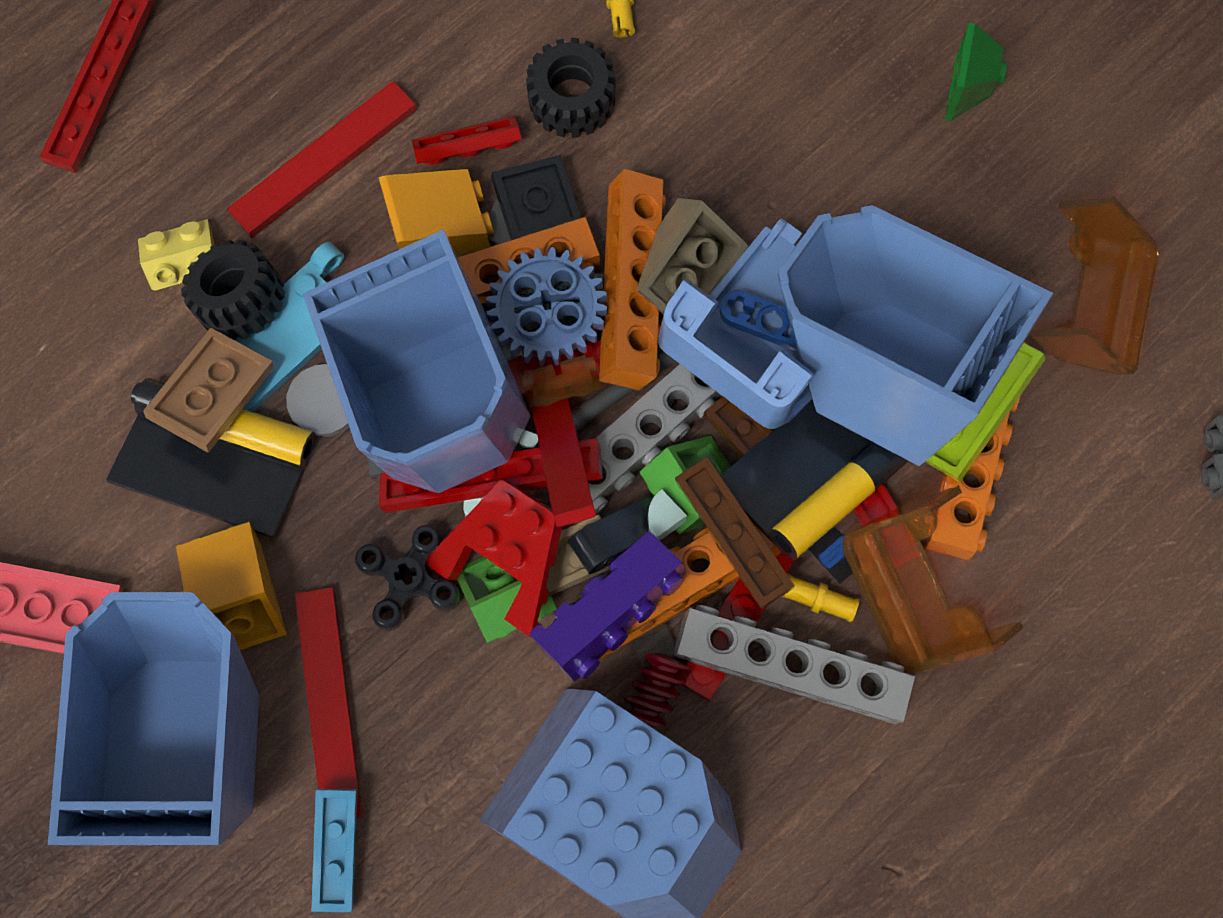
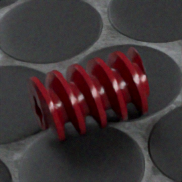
M645 652L644 657L652 666L651 668H638L637 671L645 678V681H632L631 686L639 694L638 696H625L624 700L632 707L631 711H626L651 728H665L667 722L659 713H672L674 708L666 701V698H679L680 693L672 685H685L686 679L679 670H691L692 667L661 652Z

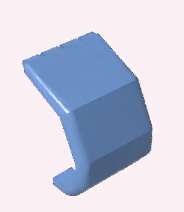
M782 218L773 228L765 226L710 295L691 281L683 280L665 308L658 338L659 346L666 354L768 429H775L789 423L812 400L808 383L815 373L801 364L799 353L726 325L720 317V305L723 297L728 292L741 290L786 307L777 276L778 270L796 247L802 232ZM736 301L734 306L727 305L731 308V315L737 317L740 312L751 315L749 323L754 325L756 314L760 308L754 307L753 314L742 309V302ZM769 313L762 317L761 324L767 331L774 332L782 327V320L778 315ZM790 320L784 335L786 338H789L792 331Z

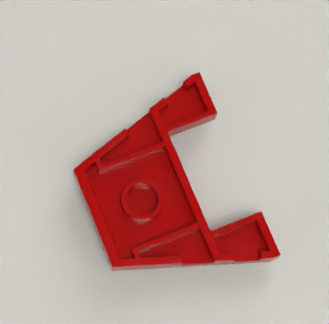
M501 479L441 542L437 549L430 554L426 565L447 580L457 581L472 550H475L522 582V585L504 620L528 637H531L529 632L539 624L542 626L541 623H538L542 604L547 603L549 590L545 587L549 568L555 565L562 527H556L552 508L510 481Z

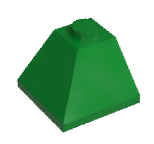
M968 22L955 57L944 120L952 121L991 97L996 84H1003L1007 63L1002 62L1004 48L975 23Z

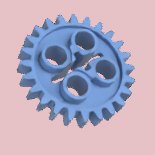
M554 247L550 248L548 256H542L540 249L535 248L534 258L529 259L524 252H521L522 263L519 265L509 259L507 262L510 272L497 271L498 279L501 283H490L491 292L495 296L486 298L488 307L493 308L487 311V317L489 321L495 322L491 325L494 334H501L499 337L500 346L504 347L512 343L510 347L511 356L514 357L521 351H524L525 363H528L535 355L538 356L540 366L544 365L547 357H552L556 366L559 365L560 355L563 354L570 361H573V350L575 348L585 354L587 352L585 340L597 342V334L593 329L604 330V321L599 317L607 316V306L602 304L607 301V294L605 291H599L603 287L602 279H592L595 275L594 267L590 266L582 270L583 257L580 256L571 262L569 250H566L561 258L556 257ZM561 281L571 284V287L565 291H558L553 288L556 283ZM525 287L535 290L529 297L517 295V292ZM575 299L580 300V302L577 303V304L574 303L573 301H574ZM543 303H550L551 309L544 310ZM516 309L522 310L519 314L514 312ZM572 315L578 319L571 326H565L559 322L562 317ZM531 321L538 322L541 325L534 332H527L522 329L526 323Z

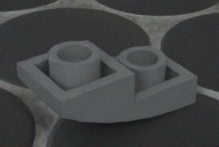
M1223 415L1213 419L1205 427L1206 431L1204 433L1205 445L1210 452H1213V456L1202 465L1201 479L1204 488L1210 491L1212 500H1218L1223 497Z

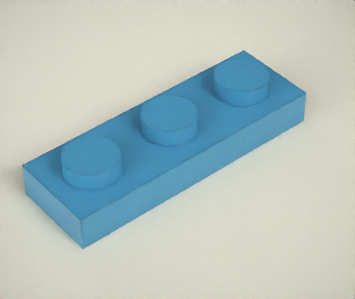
M316 789L311 912L353 911L358 789Z

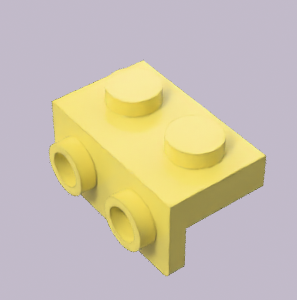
M208 219L199 222H187L181 227L163 232H152L138 239L140 264L152 290L156 291L182 283L184 275L190 272L187 268L191 262L195 263L199 259L197 256L200 253L208 252L210 247L214 245L213 232Z

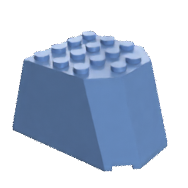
M873 205L861 207L859 213L831 218L830 213L818 215L778 270L777 275L801 364L815 373L808 383V387L816 412L918 466L922 465L978 416L1053 296V292Z
M444 229L303 293L356 447L392 479L439 494L509 461L528 423L530 414L497 335L494 334L491 328L492 324L488 320L487 314Z
M110 592L101 600L102 604L78 626L74 625L66 632L48 845H221L253 813L259 693L233 634L193 592Z
M565 690L479 819L623 918H701L742 852L730 796L705 764L597 691Z

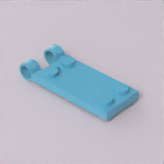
M325 242L320 245L312 254L310 261L284 284L285 299L280 301L283 306L280 312L274 313L275 319L271 324L266 323L262 327L264 330L258 334L253 332L249 338L242 340L238 336L235 340L272 360L274 365L273 371L248 401L244 409L252 412L256 411L322 350L303 293L327 283L324 278L334 272L343 262L344 254L332 242Z

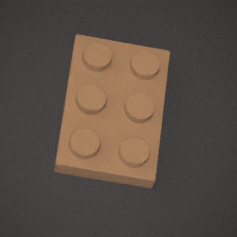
M210 328L143 410L145 417L209 453L273 371V361Z

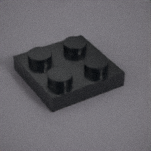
M561 155L492 172L491 180L511 240L581 218Z

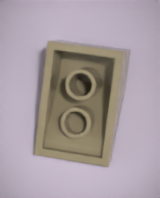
M678 198L658 226L636 290L664 315L668 302L683 280L691 281L710 295L749 245L702 200Z

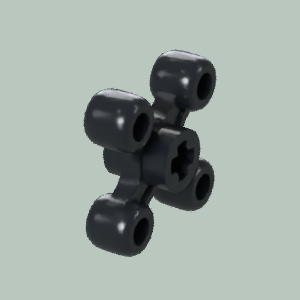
M422 525L413 532L411 551L406 557L397 560L390 559L380 547L374 544L364 545L356 552L355 564L359 571L368 576H382L389 582L388 595L374 606L372 612L373 620L380 629L394 631L399 628L403 623L405 604L409 599L417 596L426 597L436 609L443 612L451 611L459 604L461 598L460 591L455 583L446 579H432L426 572L428 557L442 542L440 532L433 526ZM425 537L433 538L429 545L421 544ZM369 556H376L374 563L365 564ZM406 571H410L413 575V583L405 585L403 580H401L404 579L402 574ZM442 592H451L449 599L439 600V595ZM386 611H394L391 619L383 620L382 617Z

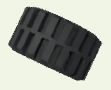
M571 38L569 43H564V39L556 40V46L553 47L548 43L543 46V54L537 52L533 56V64H529L527 69L528 78H526L530 111L533 112L537 123L543 122V129L548 132L555 129L556 135L564 137L565 133H571L572 138L579 137V132L585 131L586 135L594 133L593 127L595 125L601 128L605 124V117H611L613 105H615L616 101L615 71H613V64L610 58L605 59V51L600 47L594 50L593 43L586 40L584 44H580L579 38ZM569 79L580 80L590 86L584 94L577 97H564L553 91L557 84Z
M232 240L224 241L223 245L215 244L210 247L208 252L200 253L197 256L199 259L195 263L191 262L187 268L190 272L184 275L182 280L185 286L181 288V295L185 298L183 300L185 305L207 331L213 328L233 340H236L238 336L243 340L249 338L253 332L258 334L264 330L262 327L266 323L271 324L275 319L274 313L280 312L283 306L280 301L285 299L283 280L264 253L253 243L248 245L245 240H238L236 243Z

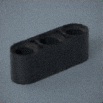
M653 496L644 498L582 528L568 540L569 545L589 575L610 566L616 558L649 531L648 512L650 503L654 498Z

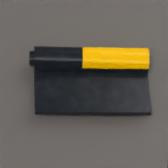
M149 377L145 378L142 383L138 382L131 394V402L134 404L135 412L138 416L106 481L110 484L235 526L250 522L254 532L274 538L311 456L315 443V433L242 409L208 453L145 417L143 410L165 383Z
M811 400L789 423L776 428L720 476L748 518L783 554L790 559L796 560L909 461L817 413L813 400Z

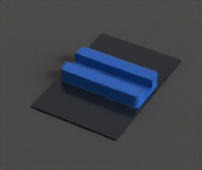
M835 527L830 529L808 549L839 584L866 562L853 545Z

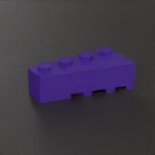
M650 531L611 563V574L607 577L601 574L589 581L584 586L582 598L577 603L569 604L566 601L554 611L556 618L549 627L544 629L539 624L529 632L530 636L574 682L580 677L583 679L589 677L600 664L598 659L608 649L614 651L621 646L628 637L627 631L637 621L642 623L647 620L656 609L655 603L665 593L667 595L674 593L683 583L684 578L682 576L686 573L683 563Z

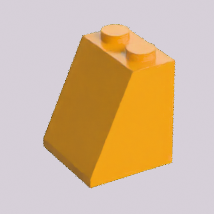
M468 169L395 174L379 177L399 249L443 229L457 256L490 247L487 234L494 233L488 212H480L478 202L484 201L482 190L478 180L471 182Z
M250 522L176 546L184 592H193L233 634L240 650L287 635L262 546Z

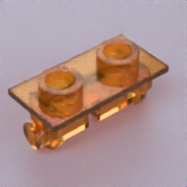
M581 355L580 357L560 362L563 372L560 375H555L553 364L528 370V374L521 376L529 408L548 406L558 400L572 396H585L594 390L601 389L602 386L593 356L586 358L585 355Z

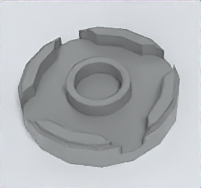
M314 365L301 371L291 382L286 394L287 410L294 424L313 431L316 436L333 437L346 431L349 428V424L328 365Z

